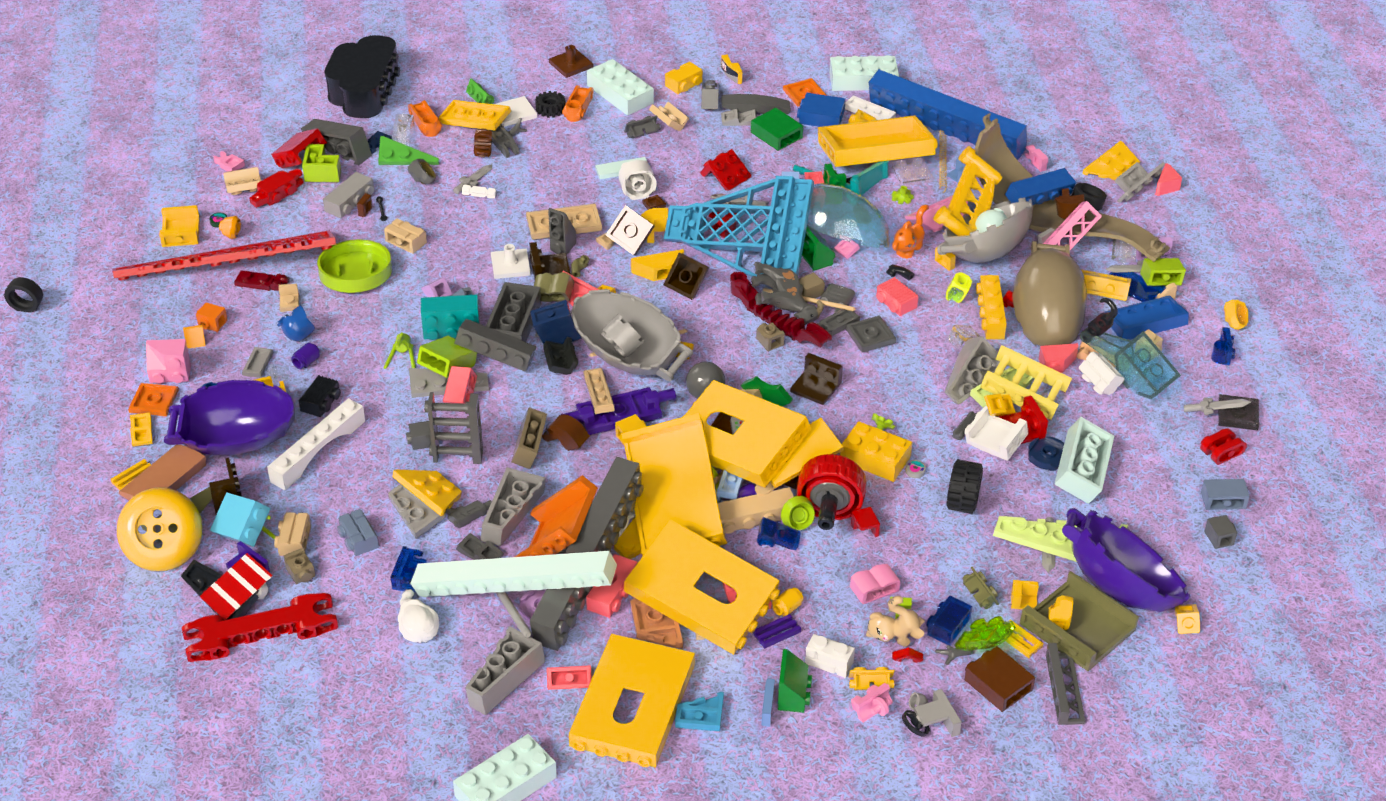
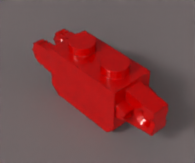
M293 169L288 173L286 171H278L258 182V192L249 198L250 204L256 208L264 204L271 206L280 202L283 198L294 194L297 188L304 183L303 179L299 178L303 175L301 169Z

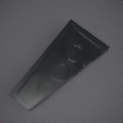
M193 560L181 575L182 579L199 597L222 576V574L196 560ZM254 593L226 620L245 616L259 598L258 595Z

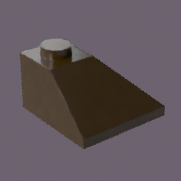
M679 252L663 285L693 300L710 267Z

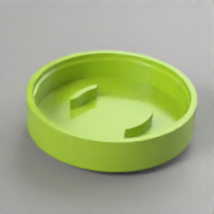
M356 239L336 243V245H332V248L325 249L317 260L320 281L326 287L339 292L355 293L371 290L388 280L392 273L390 252L382 244L370 240Z

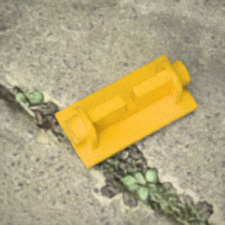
M856 667L849 672L848 678H853V680H849V688H854V691L868 690L870 682H874V685L878 687L886 683L890 688H894V679H890L893 678L894 670H889L887 667H878L875 670Z

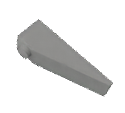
M983 336L967 340L957 357L946 386L945 394L958 405L970 397V392L973 388L982 384L987 371L994 373L1000 361L995 360L998 352Z

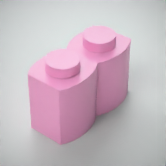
M888 564L875 565L870 570L856 572L851 576L850 588L860 602L866 604L898 592L900 580Z

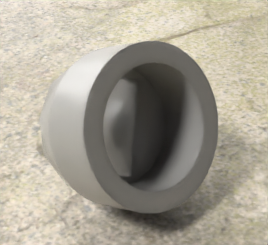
M914 692L909 698L911 710H914L915 704L920 706L928 703L926 696L921 693Z

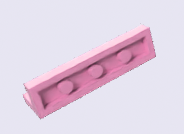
M1087 201L1081 202L1043 244L1060 245V240L1063 237H1069L1071 250L1102 216ZM1088 210L1095 216L1091 222L1084 221V214ZM1075 224H1081V233L1079 235H1072V227Z

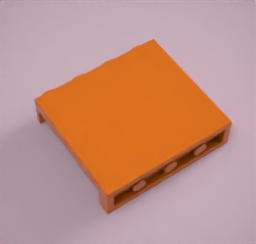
M582 475L534 507L530 515L540 523L530 546L515 557L555 555L576 542L598 487Z

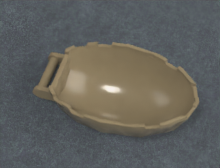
M1032 241L1031 255L1025 260L1015 277L1012 294L1015 317L1023 328V334L1035 346L1036 344L1040 346L1071 344L1077 339L1085 321L1087 288L1080 267L1070 256L1069 244L1061 246L1040 244Z

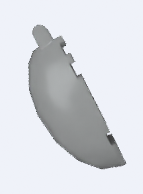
M1019 198V202L1010 203L1008 200L991 205V210H994V208L1001 209L1008 218L1003 220V225L996 227V225L986 227L987 231L979 233V230L970 232V235L957 236L946 228L944 233H942L945 242L938 245V254L953 253L959 259L976 263H985L1006 256L1023 241L1032 223V200L1026 201L1025 198ZM967 215L963 218L966 224L969 225L971 217L970 215Z
M608 289L591 290L582 297L574 299L571 316L575 329L587 347L613 367L635 375L648 376L656 374L667 381H672L673 375L684 361L693 355V351L689 347L680 343V333L674 326L673 321L648 301L629 293H613ZM617 314H620L623 317L622 319L628 322L645 341L629 357L626 356L625 358L614 349L616 345L614 342L610 344L601 335L602 329ZM678 352L681 353L679 357L675 360V362L671 365L672 361L674 360Z

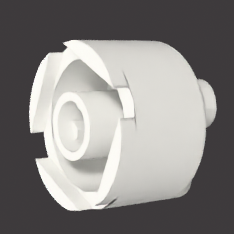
M633 160L622 164L619 171V182L623 193L630 197L631 200L650 197L649 195L655 191L657 183L648 162L645 160Z

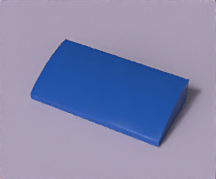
M1169 295L1117 308L1118 314L1114 318L1111 328L1123 342L1135 339L1148 329L1158 333L1188 325L1189 313Z

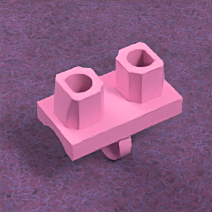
M884 683L879 687L872 685L868 688L867 695L864 697L857 695L851 699L852 708L857 712L860 721L864 723L877 713L881 716L888 714V706L893 703L889 695L890 687L888 684Z

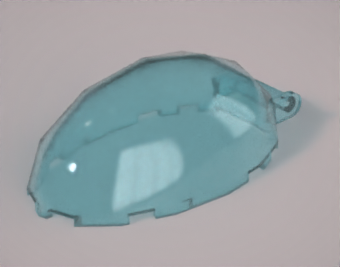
M826 183L814 184L807 222L810 229L851 242V239L859 240L861 245L879 248L880 245H884L885 248H889V226L887 221L869 200L842 186Z

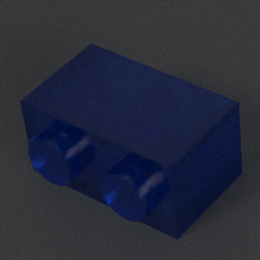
M949 595L945 602L942 601L939 604L935 615H931L926 623L928 627L927 635L942 643L951 645L971 619L972 606Z

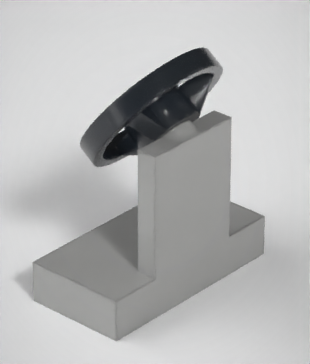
M942 689L933 692L932 702L914 707V711L906 710L902 714L905 726L918 736H927L930 732L929 725L943 721L951 737L960 735L962 722ZM906 715L910 718L911 723H912L915 727H913V726L910 724V722L908 721ZM923 726L925 727V732H921L919 729Z

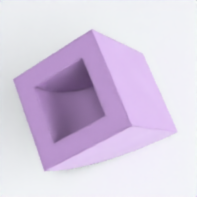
M445 277L421 287L427 297L452 295Z

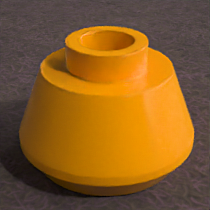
M238 216L225 217L224 220L220 221L219 230L229 239L237 238L235 235H238L241 230V220Z

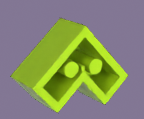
M309 144L306 147L302 163L304 182H339L341 176L339 155H325L324 144Z

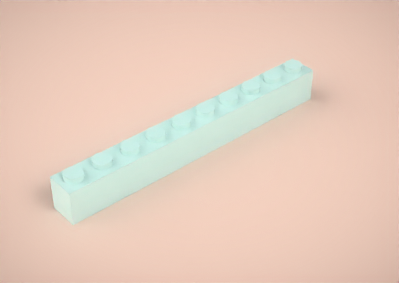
M610 551L421 563L417 565L411 585L416 593L422 597L600 587L612 584L617 563Z

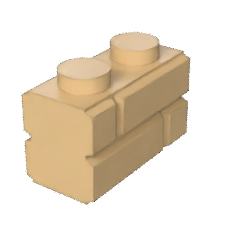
M397 218L392 224L385 227V241L412 254L427 243L426 231L411 225L407 221Z
M286 512L283 521H279L278 531L280 534L275 536L274 546L278 548L280 556L301 548L306 550L311 529L308 513L296 514Z

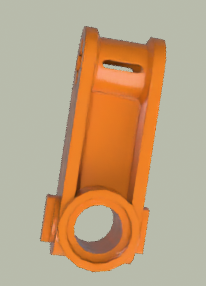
M580 85L575 86L562 110V114H564L568 121L577 122L582 120L593 98V87L583 88Z
M423 100L418 104H408L409 114L421 133L427 137L438 135L441 131L442 123L438 120V117L427 102Z

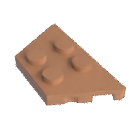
M636 598L630 600L637 639L679 649L683 648L678 622Z

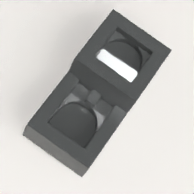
M471 533L456 548L458 552L473 560L501 558L504 554L489 541L484 544Z

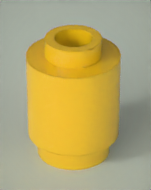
M797 588L786 589L775 601H772L773 611L783 617L792 613L801 606L803 595Z

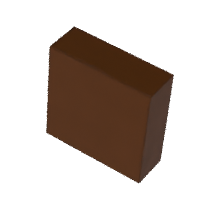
M365 193L357 203L358 216L366 217L372 209L370 194Z
M658 195L642 200V204L648 210L666 207V203Z

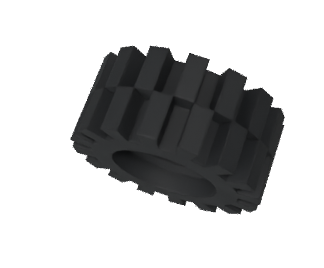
M545 91L543 94L540 93L538 94L539 96H536V112L539 115L541 114L542 117L546 115L547 118L552 116L554 118L555 115L560 116V113L562 114L565 106V97L562 93L559 92L557 94V91H554V93L548 91L549 93H546Z

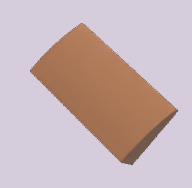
M175 445L122 488L119 494L130 500L136 494L151 488L161 487L177 490L206 466V456L189 447Z

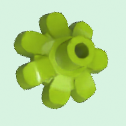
M901 186L898 191H893L891 194L892 201H898V204H903L904 202L909 204L911 199H914L911 190L907 189L906 186Z
M873 413L871 420L875 421L876 428L880 430L886 428L893 430L896 427L893 425L892 420H885L884 417Z

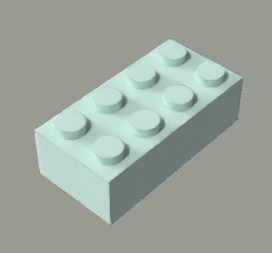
M895 56L830 57L829 73L832 91L869 90L868 82L878 69L899 77Z
M614 59L587 70V86L593 87L596 93L626 115L654 104V88Z
M1080 417L1068 429L1054 484L1089 504L1103 489L1114 435Z
M527 734L453 781L454 794L458 801H521L557 778L556 762Z

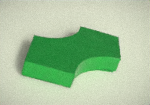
M758 376L748 379L741 384L743 390L759 389L764 400L779 406H785L793 400L781 384H768Z

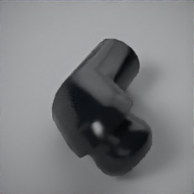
M892 264L886 271L891 277H895L897 273L908 281L914 278V273L902 266Z

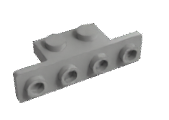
M1136 162L1121 174L1115 182L1125 193L1117 202L1120 203L1123 200L1127 202L1134 196L1133 192L1137 194L1143 189V184L1147 186L1153 180V176L1157 178L1162 173L1165 163L1162 162L1148 174Z

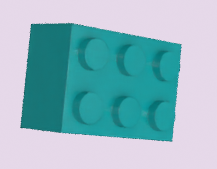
M478 295L421 298L423 339L435 340L445 336L456 338L459 327L465 319L480 324Z

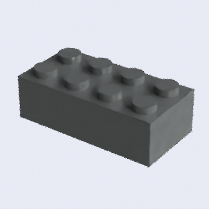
M504 282L486 327L526 342L533 326L530 311L541 306L540 287Z

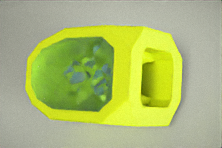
M962 272L956 273L946 289V299L956 303L962 302L971 287V278Z

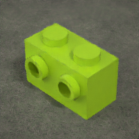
M1144 258L1140 274L1147 286L1169 285L1173 282L1176 285H1182L1186 269L1179 258H1159L1155 262L1149 258Z

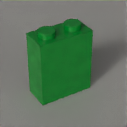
M774 108L751 120V133L779 151L803 138V125L778 108Z

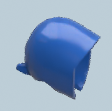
M301 305L293 310L291 316L288 314L283 316L277 324L278 327L281 326L285 336L292 341L304 340L315 330L314 325L308 320Z

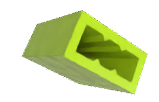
M445 336L421 345L417 364L448 378L451 366L474 367L477 352L454 344L456 339Z

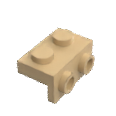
M258 167L223 173L226 190L231 195L241 194L243 190H249V192L257 191V183L262 181Z

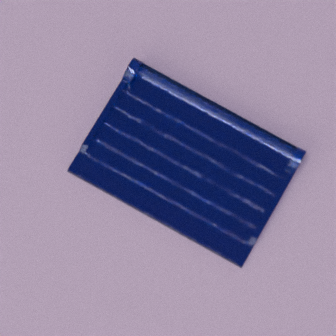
M1111 272L1109 274L1131 279L1128 296L1141 302L1156 299L1157 295L1166 289V286L1163 285L1147 286L1142 276L1134 272Z

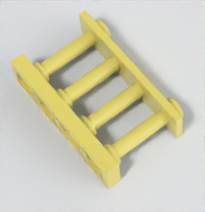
M1001 345L995 359L1000 361L994 373L987 371L980 388L993 394H1010L1012 403L1020 407L1023 406L1024 397L1031 395L1045 417L1052 420L1059 405L1054 400L1060 390L1066 393L1072 378ZM1007 365L1017 369L1012 381L1001 377ZM1024 373L1035 378L1029 390L1019 385ZM1042 382L1052 386L1047 398L1036 394Z

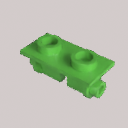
M470 78L466 93L477 103L493 104L494 97L489 95L479 83Z

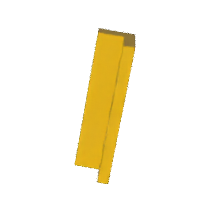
M1081 269L1088 294L1127 301L1131 279Z

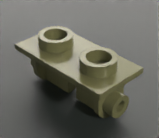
M970 567L973 573L963 576V584L971 594L978 590L973 597L979 606L988 609L993 602L999 605L996 600L998 594L992 585L988 587L985 584L987 579L981 571L977 573L973 567Z

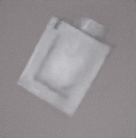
M954 325L946 340L956 350H959L964 342L966 343L967 340L979 337L980 335L971 326Z

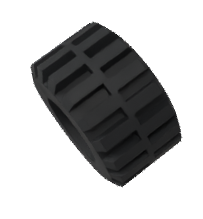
M959 459L955 461L947 494L946 505L949 510L973 514L977 506L983 475L981 463Z

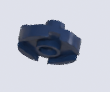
M1045 437V439L1041 440L1036 438L1029 444L1028 460L1041 469L1055 471L1059 467L1064 442L1054 437Z

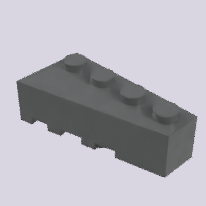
M313 119L301 128L302 132L318 128L327 142L324 147L329 153L334 155L336 153L343 156V159L347 161L351 159L358 166L372 156L363 127Z

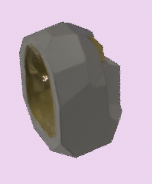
M424 159L412 161L407 168L409 174L416 182H421L425 185L432 184L436 178L434 170Z

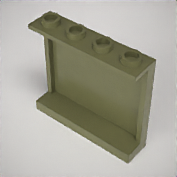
M1070 571L1067 582L1037 606L1032 608L1027 605L1022 609L1020 624L1046 643H1057L1059 652L1066 653L1073 658L1076 664L1089 671L1136 630L1139 616ZM1061 595L1073 597L1072 618L1070 627L1067 630H1063L1048 619L1049 607Z

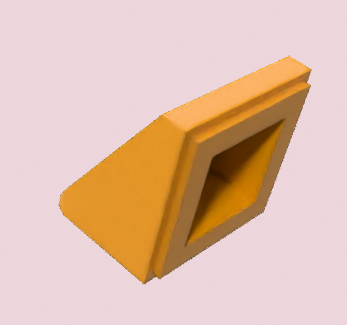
M202 325L183 327L188 349L205 346Z

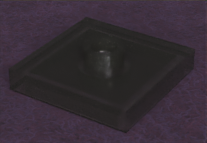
M1219 394L1218 401L1245 399L1251 402L1243 407L1218 409V426L1258 430L1259 399Z

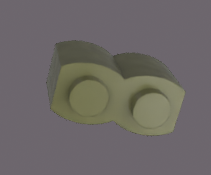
M565 272L554 275L543 273L536 275L534 286L540 287L541 301L543 302L569 301L574 280Z

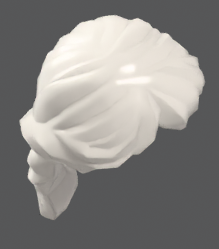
M406 589L402 593L400 600L401 607L398 615L399 631L409 641L426 643L432 640L438 632V614L421 600L412 599L414 591Z

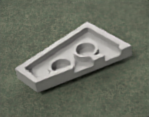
M402 484L388 492L389 500L415 539L446 517V513L440 516Z

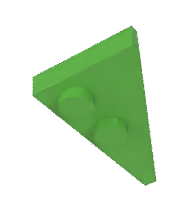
M380 136L379 165H410L416 159H424L429 165H439V158L387 137Z

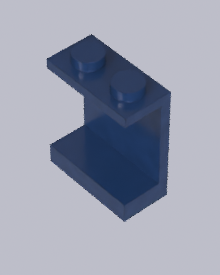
M567 300L530 311L533 327L543 345L545 341L563 344L567 337H571L572 342L582 339L575 329Z

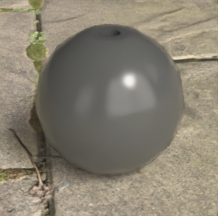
M700 362L689 370L686 376V386L689 393L698 399L713 380L725 384V375L723 370L716 364Z

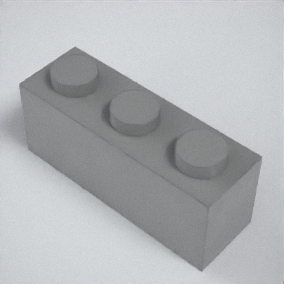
M355 172L323 198L324 211L339 218L349 214L357 206L358 201L365 193L373 194V179Z

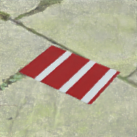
M246 553L201 594L200 598L226 620L273 575Z

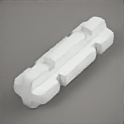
M463 185L462 194H471V196L484 198L487 196V198L494 199L496 197V189Z

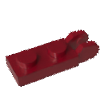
M240 270L234 284L239 287L279 291V285L287 284L289 279L281 274L272 275Z

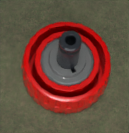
M824 454L810 459L803 465L798 478L797 496H804L812 502L815 517H819L818 526L821 529L830 530L834 527L835 520L849 518L852 511L861 509L866 494V476L856 462L841 455Z

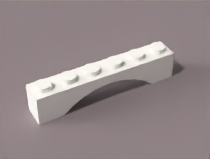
M349 398L267 466L270 483L283 490L288 489L301 477L309 462L323 446L339 436L352 434L365 422L363 406Z

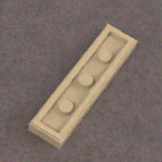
M602 368L584 370V379L595 414L615 411Z

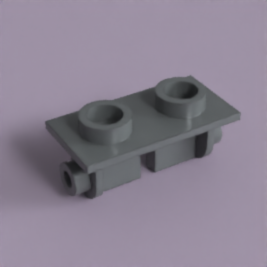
M647 116L637 121L632 120L626 123L624 132H627L628 138L633 139L644 136L643 130H645L647 135L658 132L660 130L659 123L656 124L658 116Z

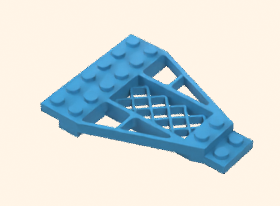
M776 176L775 179L704 203H694L688 206L670 205L664 240L683 242L740 272H744L750 277L757 275L741 267L743 253L745 251L762 252V264H767L774 268L790 269L798 276L814 181L810 179H795L793 176ZM774 187L771 206L752 205L754 193ZM748 195L746 205L723 204ZM714 212L716 217L708 222L706 220L707 216ZM731 213L733 217L725 223L722 218L726 214ZM744 214H748L750 218L741 223L739 218ZM764 214L767 218L758 224L756 219ZM720 220L723 225L715 231L712 226ZM737 221L740 226L732 232L729 226ZM754 221L757 227L748 232L746 227ZM767 225L765 233L762 228H764ZM710 228L713 234L705 239L703 237L704 232ZM727 229L730 234L722 240L719 235ZM744 230L747 235L738 240L736 235ZM761 230L764 236L755 241L753 236ZM717 237L720 241H712V240ZM732 238H734L737 242H729V241H730ZM749 239H751L754 243H745V242L748 241ZM709 250L738 251L736 263L734 264Z

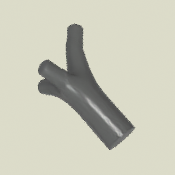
M519 118L517 124L508 132L511 137L520 132H527V129L520 128L522 118Z
M947 645V649L935 650V653L948 655L945 662L946 665H949L953 659L959 656L971 655L970 646L953 648Z

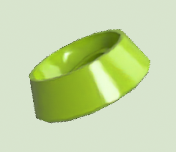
M795 496L789 499L781 510L782 523L791 530H804L808 528L815 517L812 502L804 496Z

